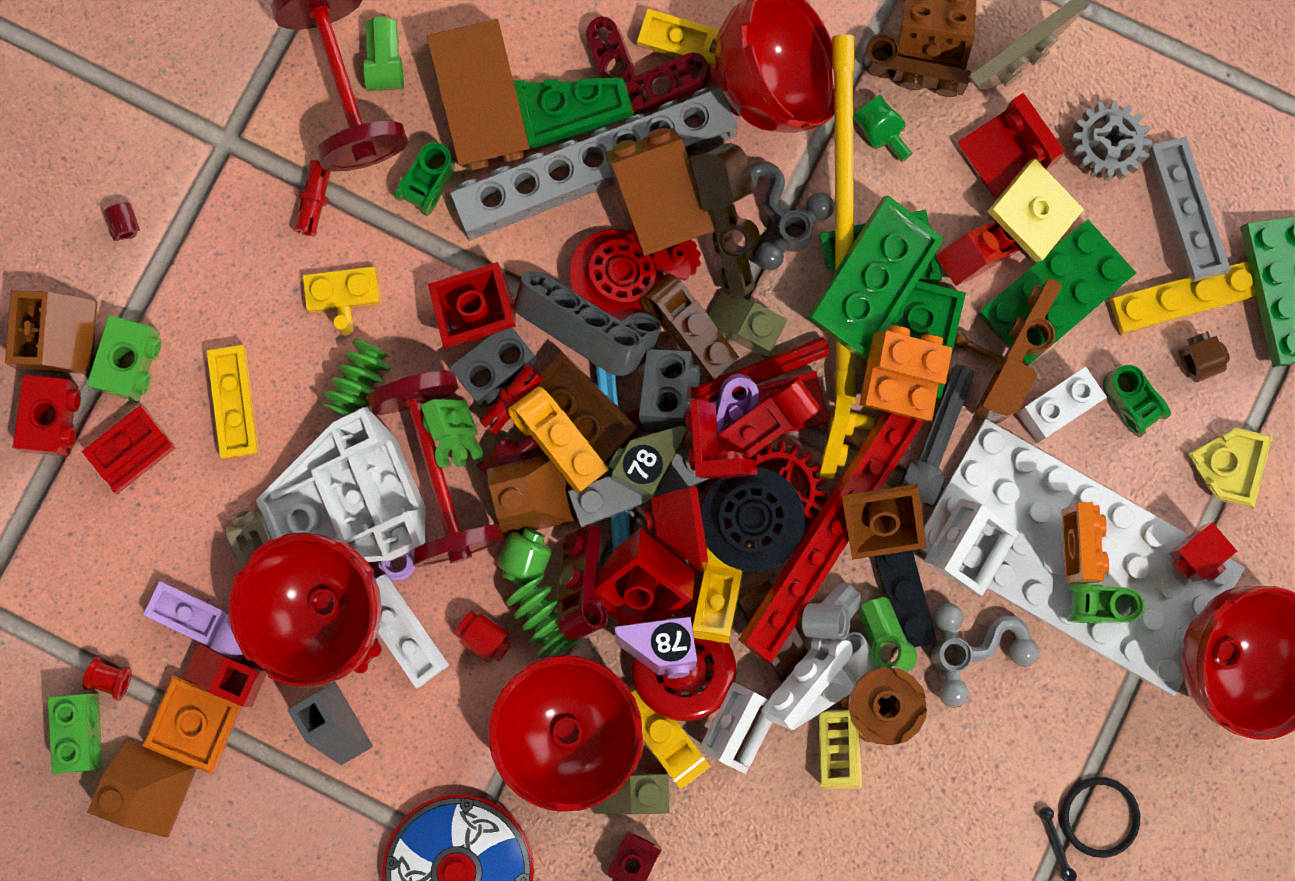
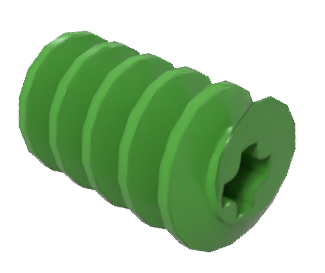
M357 338L352 343L359 353L348 351L345 354L352 365L340 364L338 367L345 378L333 377L331 382L337 388V391L325 390L324 396L330 401V404L320 403L343 417L355 412L357 408L368 407L363 397L374 391L370 386L371 383H384L383 378L377 373L378 370L390 371L392 369L384 360L386 357H389L386 353Z
M545 575L522 586L506 601L509 607L520 605L514 614L516 619L528 618L521 629L523 632L535 631V634L529 640L530 644L543 643V646L537 653L539 658L555 657L583 640L582 638L574 641L569 640L561 633L557 623L558 612L554 613L553 611L559 604L558 598L547 600L546 596L552 590L551 585L539 587L538 585Z

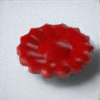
M688 240L654 252L652 259L656 265V271L662 273L663 277L671 274L681 280H687L689 276L695 275L697 272L696 268L701 264L698 259L701 253L696 249L697 244Z

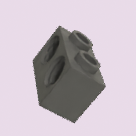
M510 328L490 335L450 366V369L480 407L485 403L490 406L500 397L498 392L503 387L512 383L524 368V365L529 364L533 367L537 363V359L517 332ZM515 348L521 353L520 359L511 365L503 363L501 361L502 353L506 349ZM478 371H488L492 375L490 383L485 387L474 386L472 378Z
M647 349L639 410L643 432L658 433L678 426L687 428L686 411L691 409L690 401L696 400L691 398L692 388H698L700 382V366L694 365L691 351ZM669 373H680L676 378H666ZM668 405L677 406L673 411L670 412L661 411L665 406Z

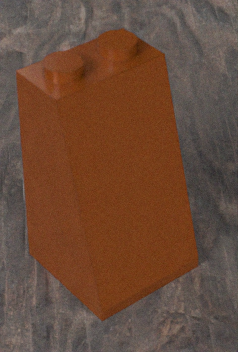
M498 18L426 35L459 166L466 164L468 171L488 167V159L502 156L503 163L524 158L523 151L530 149Z

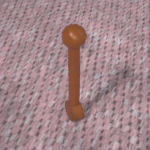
M964 334L956 335L954 342L956 347H966L1001 364L1004 357L968 341Z

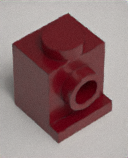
M627 831L607 874L613 877L612 881H647L662 849L660 846ZM630 858L637 859L640 863L639 870L629 872L625 867L626 861Z

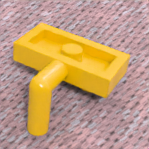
M375 266L303 275L307 312L311 314L337 310L338 316L334 318L333 323L343 336H350L354 331L352 308L381 305L378 272Z
M837 395L835 406L830 416L829 429L822 453L820 477L834 479L837 466L844 467L848 453V445L843 444L845 435L852 436L854 428L872 431L874 427L875 417L850 412L852 398Z

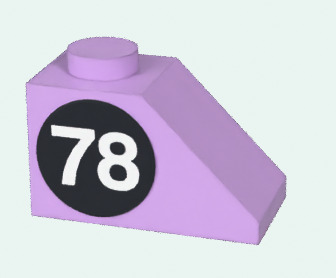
M690 617L615 627L616 644L656 674H667V678H681L690 675L691 670H696L697 657Z

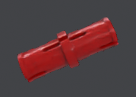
M311 160L304 190L299 192L298 199L301 203L293 231L296 233L303 231L302 235L315 237L322 207L326 206L328 202V197L325 194L331 171L324 170L318 160Z
M529 364L524 365V368L507 388L503 387L498 392L500 397L484 416L479 419L480 423L487 428L492 420L497 417L490 426L489 431L498 435L502 427L510 419L508 408L534 390L544 380V377L536 371L531 379L526 382L534 370Z

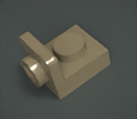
M251 509L242 510L234 514L226 525V536L241 570L251 558V553L271 540L264 523V516L260 510L254 512Z

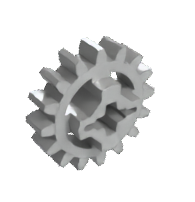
M1113 101L1108 109H1106L1102 102H1099L1094 108V112L1089 108L1085 110L1082 114L1083 120L1078 119L1073 126L1078 132L1074 133L1070 138V142L1078 144L1073 150L1072 156H1082L1083 158L1079 168L1082 169L1089 165L1092 168L1090 176L1093 178L1098 172H1103L1104 181H1109L1114 173H1116L1119 180L1126 177L1127 170L1135 173L1140 168L1138 162L1143 163L1149 156L1144 149H1148L1152 144V140L1143 137L1150 130V126H1140L1138 123L1143 115L1141 113L1134 117L1130 115L1131 105L1129 104L1123 110H1119L1117 101ZM1104 120L1101 128H1094L1093 131L1090 130L1093 124ZM1128 151L1132 152L1129 158L1118 162L1120 154H1127Z

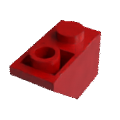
M995 221L966 233L936 255L955 286H958L1018 252L1021 248Z
M198 643L183 678L237 705L252 707L267 672L243 661L240 662L211 649L209 646Z

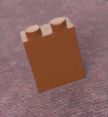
M674 128L653 130L646 138L635 142L632 140L619 142L613 146L612 150L605 152L629 230L644 256L714 231L708 211H703L695 175L683 141Z

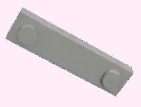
M1187 137L1152 144L1148 151L1191 282L1227 274L1231 269Z
M693 445L678 451L654 497L711 480L710 478L696 477L695 470H691L689 465V449ZM612 475L593 482L579 494L574 490L568 491L581 528L651 502V500L613 481Z

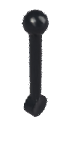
M1043 807L1039 812V817L1046 822L1062 867L1060 877L1063 881H1075L1077 874L1069 867L1052 820L1054 812L1050 807Z

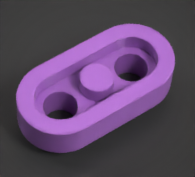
M734 374L726 378L722 383L716 404L718 432L724 428L727 422L735 421L757 405L759 391L756 384L747 375ZM738 386L744 387V392L741 396H732L734 388Z

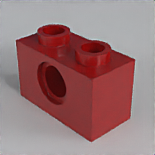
M23 375L12 448L24 453L68 457L69 448H73L76 439V429L72 426L74 412L79 410L81 404V393L78 390V385L68 379ZM50 408H55L56 417L54 421L49 425H44V413Z

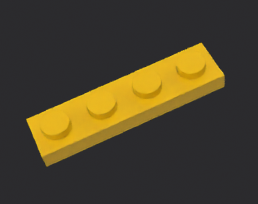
M1248 261L1231 265V270L1225 275L1191 282L1190 277L1112 298L1109 302L1119 334L1123 335L1256 298Z

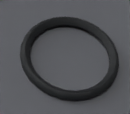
M1105 777L1086 779L1071 789L1064 800L1061 811L1063 830L1072 845L1086 855L1098 858L1116 856L1133 843L1140 828L1141 814L1138 803L1128 788L1116 780ZM1106 785L1115 788L1124 795L1131 806L1133 814L1131 830L1126 839L1114 848L1096 850L1087 847L1077 839L1071 829L1069 822L1071 804L1082 790L1090 786Z

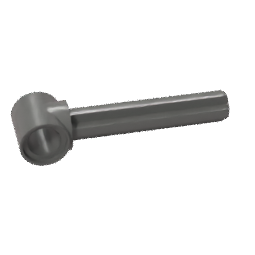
M956 364L953 367L919 459L908 463L899 487L918 484L920 501L931 506L934 505L945 478L939 466L974 377V371L965 365Z

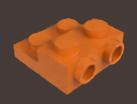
M888 326V330L873 333L859 405L924 422L932 421L938 386L946 384L952 348L943 346V338L923 334L921 339L910 337V329L900 326Z
M1077 502L1061 510L1066 584L1103 582L1104 574L1109 572L1108 554L1102 550V537L1106 536L1107 531L1106 517L1104 514H1100V505H1093V502Z

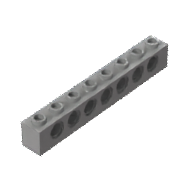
M711 88L701 89L691 96L692 99L681 103L670 101L660 106L658 112L646 117L644 114H637L628 118L624 122L625 125L615 129H611V127L601 128L591 134L592 138L579 143L577 140L565 142L557 148L558 151L545 156L543 153L534 154L526 158L524 164L512 169L510 166H504L491 172L489 178L479 182L472 179L459 184L456 187L457 190L450 193L469 241L614 185L605 152L612 150L613 146L619 142L626 140L635 142L648 137V134L653 130L674 128L683 141L687 155H691L736 137L738 126L721 88L715 90ZM689 116H698L704 123L698 128H691L684 121ZM590 155H598L603 159V162L600 166L591 168L584 164V160ZM556 168H565L570 172L569 176L562 181L552 179L550 174ZM523 181H531L536 185L535 189L529 194H521L516 190L517 186ZM489 194H498L502 197L500 204L496 207L485 206L483 200Z

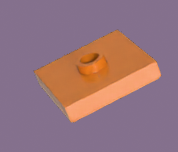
M172 676L142 746L209 774H214L242 706L214 695L190 681Z

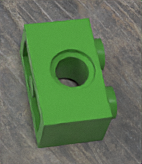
M109 315L87 386L97 392L139 403L141 395H145L150 386L151 374L148 372L152 359L156 360L161 350L162 341L159 338L160 333L151 326ZM128 352H134L135 359L133 364L128 368H121L120 362L123 355Z

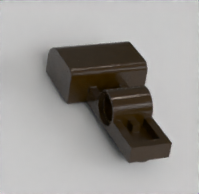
M726 143L708 148L691 156L690 159L703 211H710L715 230L713 233V245L716 252L721 254L724 266L722 268V281L725 288L730 290L731 298L745 296L755 289L747 252L758 244L760 233L756 224L751 220L738 219L734 203L751 194L754 190V185L745 152L736 144ZM733 230H738L744 235L745 246H739L734 242Z

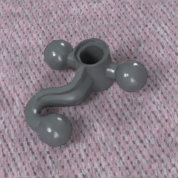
M762 161L754 163L749 167L754 185L753 192L757 187V178L767 176L770 179L771 183L764 205L769 217L779 226L778 238L774 242H766L758 247L755 253V260L760 268L770 271L780 267L784 259L783 253L786 250L797 252L806 248L810 241L812 224L816 220L829 218L834 212L835 205L830 195L824 192H816L808 198L805 212L794 210L785 213L779 206V200L785 186L784 174L773 163ZM797 225L805 233L800 237L794 238L789 236L785 230L789 226Z

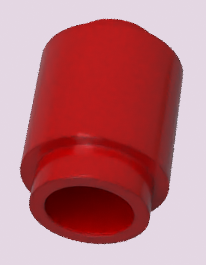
M471 610L454 632V635L460 638V644L486 663H490L493 658L499 662L511 646V643L507 641L510 633L482 612L478 615Z

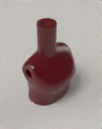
M531 435L526 436L518 444L508 438H504L484 460L477 463V466L487 477L486 469L528 459L527 455L539 445Z

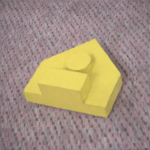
M1235 427L1222 434L1219 438L1190 452L1188 456L1216 500L1254 509L1273 436Z

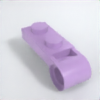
M159 581L143 616L195 639L227 657L242 661L244 655L234 638L228 612Z

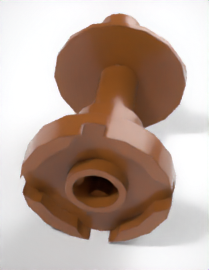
M882 667L868 671L858 679L850 694L841 700L839 710L849 711L852 724L858 730L859 738L875 744L895 745L907 742L920 731L927 714L926 696L923 687L914 676L899 668ZM880 699L885 705L881 713L879 712L881 706L877 703Z

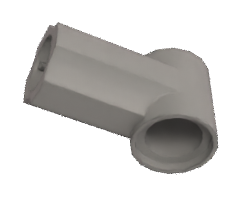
M838 583L820 604H807L802 618V628L805 636L836 640L846 639L850 629V618L862 605L861 593L853 589L851 584Z

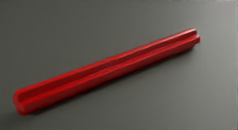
M819 337L720 376L715 380L700 384L698 388H692L691 398L707 402L718 400L722 383L726 378L734 374L747 375L755 384L827 357L830 354L828 342L824 337ZM738 386L734 388L732 394L743 390L744 387ZM668 405L665 406L661 411L670 412L673 411L677 406ZM640 408L626 413L642 430L639 418Z

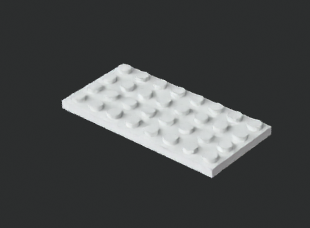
M987 419L983 420L925 522L924 532L927 548L919 549V551L928 555L961 498L984 505L1019 532L987 590L1170 696L1177 694L1184 681L1180 657L1184 648V636L1190 622L1196 618L1215 596L1234 588L1245 569L1244 566L1229 558L1223 563L1226 570L1211 582H1208L1206 579L1192 582L1190 578L1185 580L1174 569L1172 565L1174 560L1168 553L1190 535ZM1077 502H1093V505H1100V514L1105 515L1107 523L1106 536L1102 537V550L1108 554L1109 572L1104 574L1103 582L1088 584L1136 590L1144 600V610L1138 619L1120 624L1068 622V615L1072 614V591L1069 590V584H1066L1062 509ZM985 524L959 571L974 581L1002 533ZM1121 595L1116 599L1115 608L1117 612L1122 616L1129 615L1132 608L1129 599Z

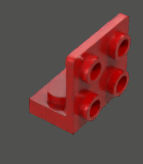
M1024 92L1012 99L1004 112L958 142L959 149L995 200L999 198L1028 161L1036 159L1047 170L1055 165L1065 153L1061 144Z
M699 399L691 400V409L686 411V425L688 431L693 433V447L689 449V465L692 471L695 470L696 477L718 479L757 475V461L745 459V453H736V451L719 452L715 404Z

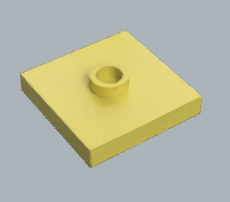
M1036 159L1028 161L987 212L1035 262H1039L1047 256L1084 209Z

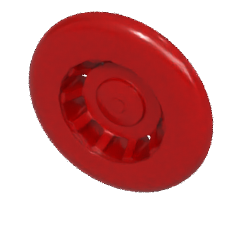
M622 229L603 230L586 238L574 252L569 270L573 291L619 321H623L637 312L646 313L640 299L664 277L662 273L657 272L655 269L656 265L652 259L653 253L644 256L631 231ZM602 262L601 265H595V264H594V263ZM596 275H599V281L596 280ZM603 287H605L606 289H608V290L610 291V293H608L607 291H605V290L603 289ZM636 290V291H637V295H636V296H633V295H632V292H634V291ZM616 294L624 295V297H617Z
M691 619L692 628H693L694 619ZM694 638L695 646L701 649L702 652L701 654L696 652V670H691L690 675L681 678H667V674L658 675L633 657L632 678L638 695L651 710L671 720L693 721L711 715L720 708L732 683L736 681V660L729 643ZM709 658L711 665L706 666L704 660ZM707 674L713 675L712 681H705ZM656 676H661L663 683H659ZM699 688L705 689L700 694L696 692ZM669 689V690H671L672 692H674L675 694L672 695V694L668 693L666 690ZM680 695H690V697H680Z

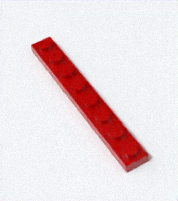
M883 412L738 639L763 661L773 662L801 618L806 605L811 602L849 541L842 496L881 490L924 421Z

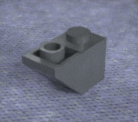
M336 682L287 710L305 742L340 765L345 764L373 747Z

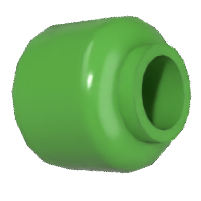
M524 528L523 533H509L497 560L498 566L503 570L501 575L520 585H526L543 576L552 553L551 548L543 542L545 536L529 528Z

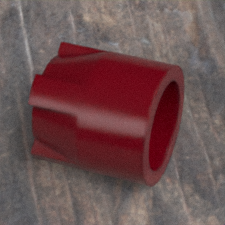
M131 203L115 204L103 211L113 241L134 238L137 232L140 231Z

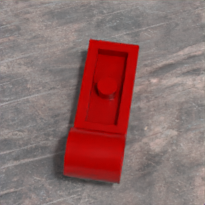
M796 377L718 432L719 452L736 451V453H745V459H749L791 427L799 426L807 421L821 407L800 378Z

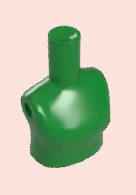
M882 95L872 99L853 115V121L861 128L872 148L878 149L888 145L901 162L913 154L899 137L905 128V121L886 103Z

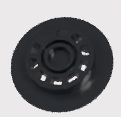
M757 467V475L718 479L707 492L701 507V517L707 546L720 561L742 571L759 572L780 565L794 553L801 542L805 529V511L798 492L784 477L765 468ZM751 490L761 491V495H752ZM744 492V498L740 500L735 498V495ZM769 495V496L772 497L776 502L773 503V504H771V503L766 499V496ZM727 503L734 505L732 512H725ZM775 509H780L782 518L776 517ZM724 519H730L731 528H725ZM776 524L781 526L778 535L773 532ZM736 533L741 538L739 543L735 542L730 535ZM768 536L772 542L762 546L761 540ZM746 541H754L755 548L745 547L744 544Z

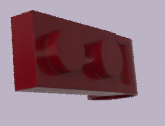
M588 524L566 535L563 544L564 555L562 571L559 577L557 623L561 633L567 639L573 641L604 628L608 621L605 605L601 600L594 597L601 529L592 524Z

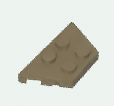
M1070 0L969 75V79L977 89L993 90L1001 83L1005 87L1022 74L1021 69L1029 62L1035 66L1050 53L1049 48L1058 41L1057 38L1089 6V3L1086 0Z

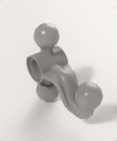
M945 603L937 608L934 620L937 627L942 630L943 640H939L934 644L930 657L933 665L938 670L945 672L946 681L940 686L939 696L946 706L957 708L967 701L969 691L966 684L960 680V671L965 670L971 662H979L990 658L997 650L1003 632L1007 630L1013 631L1016 636V640L1012 643L1009 652L1014 663L1027 667L1036 662L1039 656V648L1031 639L1029 628L1024 621L1009 615L999 617L990 625L984 643L978 647H970L966 641L958 638L957 630L961 627L964 619L962 610L953 603ZM949 645L954 646L958 651V660L953 666L948 664L944 657L945 649Z

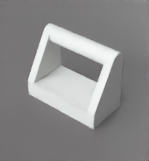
M961 498L923 562L974 594L982 597L1019 532L984 505ZM985 524H988L1002 534L973 581L960 572L959 568Z
M733 682L698 750L746 774L772 724L762 712L737 760H734V757L760 706L763 707L768 700Z

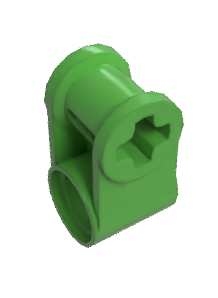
M1069 584V590L1072 591V614L1068 615V622L1120 624L1135 621L1143 613L1144 600L1140 593L1134 589L1103 587V585ZM1120 595L1125 596L1131 602V612L1127 616L1120 615L1115 608L1116 599Z

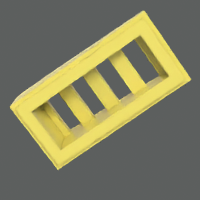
M828 710L819 714L820 787L826 790L861 789L862 770L859 732L852 724L849 711ZM828 723H848V729L829 730ZM849 738V745H830V739ZM831 754H849V760L831 761ZM849 769L850 776H832V770Z

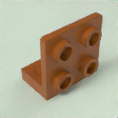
M904 0L903 19L897 42L899 46L898 56L966 70L975 38L976 0Z

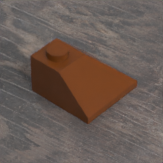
M547 455L486 469L491 497L504 538L511 532L523 533L524 528L536 531L576 521L566 479Z
M918 484L842 496L852 560L927 548Z
M127 739L102 775L87 813L122 827L168 838L197 768L142 746L143 744Z

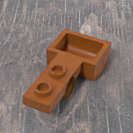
M1048 278L1042 287L1037 284L1034 286L1025 303L1031 307L1025 319L1019 316L1010 330L1008 336L1014 340L1001 364L997 367L972 415L982 420L987 419L996 424L1003 422L1021 408L1037 377L1034 369L1021 362L1025 355L1038 356L1053 344L1055 330L1045 317L1062 284ZM1027 330H1039L1044 337L1043 345H1032L1027 339Z

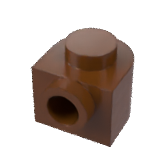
M1208 331L1187 339L1189 346L1178 351L1186 372L1194 382H1200L1225 372L1227 363L1230 360L1226 346L1219 342L1217 335L1210 337Z

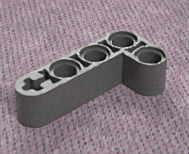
M527 271L521 276L514 302L515 312L606 372L617 376L630 374L646 362L647 349H655L661 331V322L655 316L644 312H637L623 321H619L542 272Z

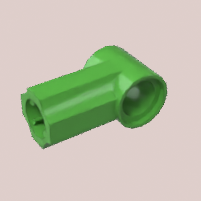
M373 17L371 20L365 21L367 59H364L363 65L366 90L403 89L404 74L402 59L399 56L397 21L387 17Z
M881 597L871 599L862 604L857 613L871 643V657L875 665L880 668H899L909 672L917 661L916 649L911 643L907 642L889 599ZM898 647V656L891 663L890 653L892 649Z

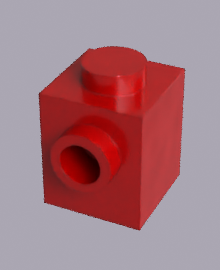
M1211 522L1200 526L1168 554L1174 560L1172 562L1174 569L1185 580L1190 578L1192 582L1206 579L1208 582H1211L1226 570L1223 563L1238 551L1217 526Z

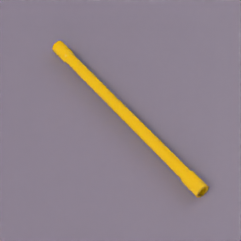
M835 35L832 37L835 110V271L854 243L853 71L855 59L853 35ZM836 341L834 404L837 395L852 398L851 404H856L854 353Z

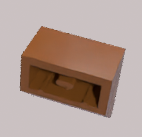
M11 290L5 364L18 371L90 374L93 367L98 302L53 292Z

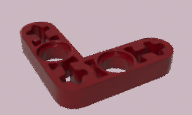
M603 16L597 17L587 27V40L601 77L623 78L628 91L633 96L643 92L639 86L644 84V90L650 97V100L646 101L643 95L632 99L634 115L642 114L702 88L711 79L710 64L704 56L694 52L680 56L637 75L621 30L613 20ZM602 27L612 31L607 34L609 43L614 48L607 51L606 45L599 38L596 39V37L600 36L599 29ZM614 58H622L625 61V69L619 76H610L607 71L609 62ZM694 62L698 67L703 66L698 71V78L693 79L691 75L681 77L682 86H679L677 78L672 73V71L677 69L680 76L690 71L689 65ZM659 76H667L671 83L669 90L661 95L655 94L652 90L654 80Z

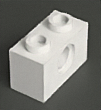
M1085 367L1025 406L1016 414L1035 442L1039 443L1106 399L1107 396Z

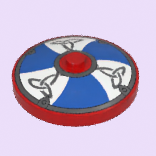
M449 794L421 804L398 824L388 841L384 853L382 881H534V857L525 831L514 816L505 808L481 796Z

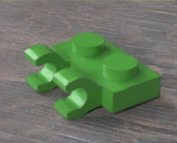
M433 399L421 405L424 413L423 423L425 429L432 436L433 440H439L435 459L440 468L451 466L448 459L450 450H452V460L457 467L467 465L465 460L467 459V449L471 452L473 460L483 458V450L475 438L478 435V431L466 400Z

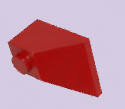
M697 486L687 487L651 498L652 508L645 509L648 532L655 531L657 541L698 571L707 570L708 555Z

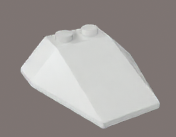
M368 407L361 408L333 422L256 500L260 512L262 511L264 516V522L271 539L286 534L302 532L330 536L347 542L367 562L394 560L409 553L412 549L425 544L426 507L398 440L369 411Z

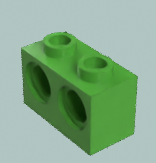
M99 694L48 697L52 774L103 769Z

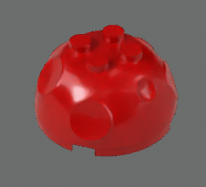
M742 0L739 4H736L716 37L715 64L710 69L711 77L717 85H720L722 93L729 102L732 113L736 116H741L752 126L761 130L783 133H798L811 130L829 121L835 114L832 40L824 23L813 7L806 0Z
M305 532L286 534L272 539L252 552L251 558L241 572L236 574L229 598V618L232 632L247 660L254 661L267 672V677L283 684L300 687L315 686L339 680L354 671L365 660L368 651L373 646L380 628L382 616L380 590L373 574L374 570L370 564L345 541H340L330 536Z
M1244 586L1222 592L1208 602L1196 618L1190 622L1183 640L1184 648L1180 658L1188 694L1210 720L1233 734L1256 740H1269L1285 736L1295 731V592L1277 586Z
M575 655L549 657L532 663L517 673L502 689L490 717V752L501 778L514 793L525 801L539 808L557 812L584 810L602 803L617 793L638 766L643 750L642 717L636 699L625 682L609 668L593 660Z

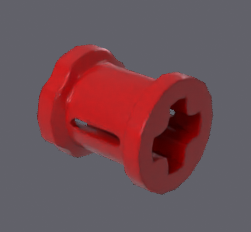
M94 657L85 671L82 688L88 691L94 688L109 693L114 700L120 701L129 687L132 669L124 667L120 670L105 665L102 659Z

